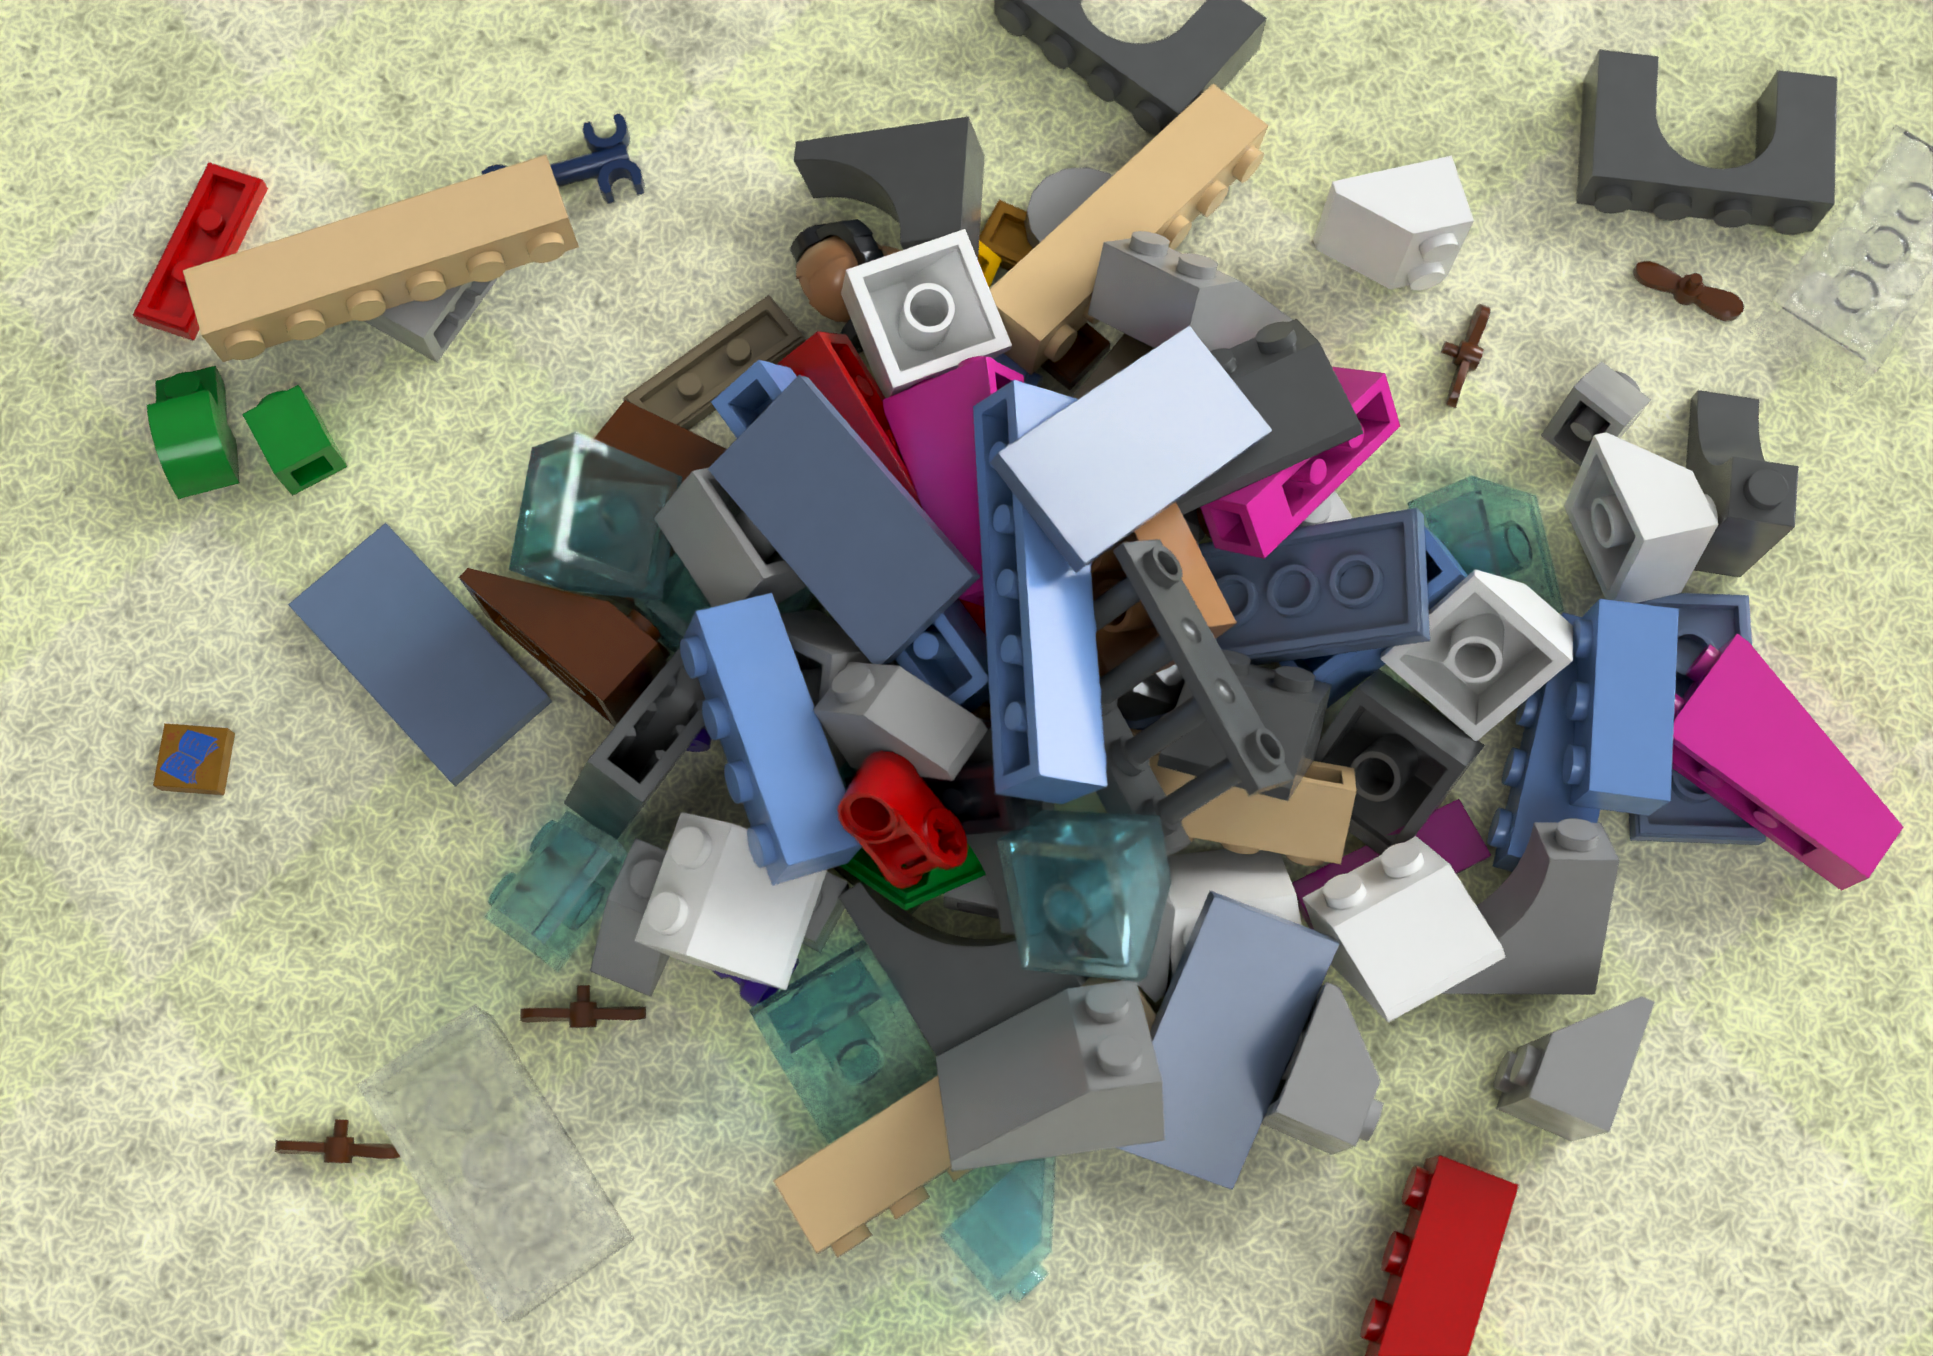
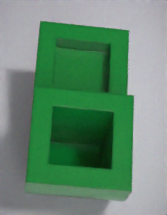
M211 366L192 372H181L172 377L155 381L156 403L147 405L148 421L159 461L177 498L181 499L239 484L237 444L227 424L225 386L217 367Z

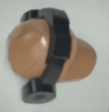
M859 219L813 225L799 233L790 247V251L797 262L796 279H799L801 288L809 299V304L822 316L836 322H847L840 334H846L859 354L864 352L841 295L846 270L902 250L878 244L872 236V231Z

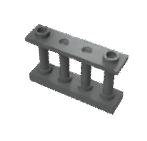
M1160 539L1125 542L1116 547L1113 551L1127 576L1093 601L1096 632L1141 600L1160 635L1102 677L1099 675L1104 750L1107 760V787L1097 790L1096 793L1136 867L1171 856L1191 844L1182 826V819L1241 782L1247 794L1251 796L1284 786L1294 779L1284 762L1285 753L1280 741L1262 723L1183 582V572L1179 561L1170 550L1163 546ZM1174 660L1193 696L1133 736L1117 706V699ZM1205 721H1208L1227 757L1166 796L1149 765V759Z

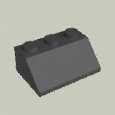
M1297 318L1290 322H1276L1267 325L1258 331L1256 337L1230 349L1220 348L1210 351L1272 431L1263 440L1180 498L1176 503L1182 515L1364 434L1361 423L1320 342Z

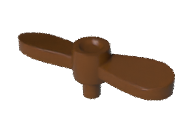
M1651 261L1639 262L1633 269L1635 279L1642 285L1673 294L1674 299L1679 304L1691 305L1694 303L1716 319L1733 321L1744 311V304L1739 296L1729 291L1704 286L1703 278L1698 273L1681 277L1670 269Z
M1482 304L1476 306L1470 320L1465 341H1461L1458 346L1445 341L1441 349V353L1454 357L1452 363L1457 365L1446 403L1447 406L1455 409L1468 370L1475 371L1483 355L1484 348L1478 346V343L1490 316L1491 309L1488 306Z
M590 985L577 986V1002H570L569 1008L520 1009V1021L522 1022L569 1021L570 1028H593L597 1026V1019L641 1020L646 1018V1007L597 1008V1002H590Z
M335 1119L333 1136H326L325 1142L276 1140L275 1152L281 1154H324V1162L352 1163L353 1156L378 1159L400 1158L403 1156V1144L354 1143V1137H347L349 1120Z

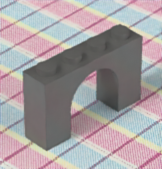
M1083 0L994 1V14L1005 30L1017 37L1026 36L1042 48L1044 55L1053 65L1060 69H1067L1069 67L1087 80L1090 89L1095 95L1107 102L1116 101L1133 114L1135 121L1143 130L1152 135H1158L1212 84L1223 90L1260 49L1267 19L1242 0H1206L1174 34L1154 42L1129 43L1114 39L1096 28L1082 8L1081 2Z
M1599 49L1583 80L1576 204L1592 205L1598 211L1611 214L1621 213L1626 210L1651 212L1656 217L1669 221L1680 220L1686 217L1714 220L1717 225L1728 228L1740 227L1746 224L1773 227L1778 233L1795 235L1806 231L1813 232L1834 206L1837 77L1777 70L1757 100L1755 160L1739 167L1717 169L1701 166L1687 160L1678 154L1662 135L1656 116L1659 56Z

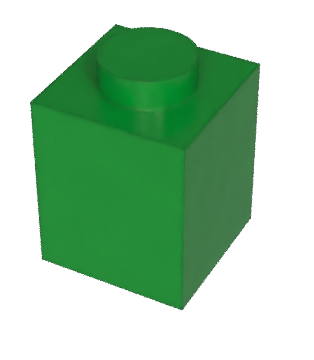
M299 385L287 391H276L265 396L256 407L242 414L274 475L292 496L348 467L317 409Z

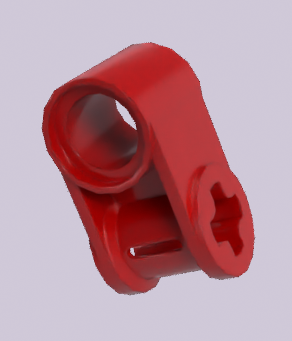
M888 751L871 753L864 759L840 801L837 809L838 818L843 828L859 842L875 861L885 879L893 886L903 889L916 885L922 879L924 873L939 867L949 870L962 865L968 853V842L964 828L958 818L944 807L922 780L914 765L905 757ZM905 863L908 867L904 868L902 864Z

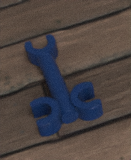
M620 113L613 115L616 132L609 138L603 139L596 136L591 121L584 123L583 134L588 149L592 153L550 164L558 187L598 176L597 181L602 197L609 204L615 202L611 189L613 183L618 179L625 178L633 182L637 196L644 194L645 184L641 170L634 162L630 161L626 148L630 142V134L626 120ZM497 164L489 166L482 171V175L508 166Z

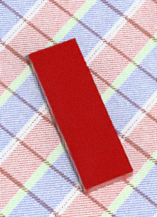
M208 162L133 313V316L139 323L192 341L195 340L199 332V325L183 270L237 253L268 190L263 179Z

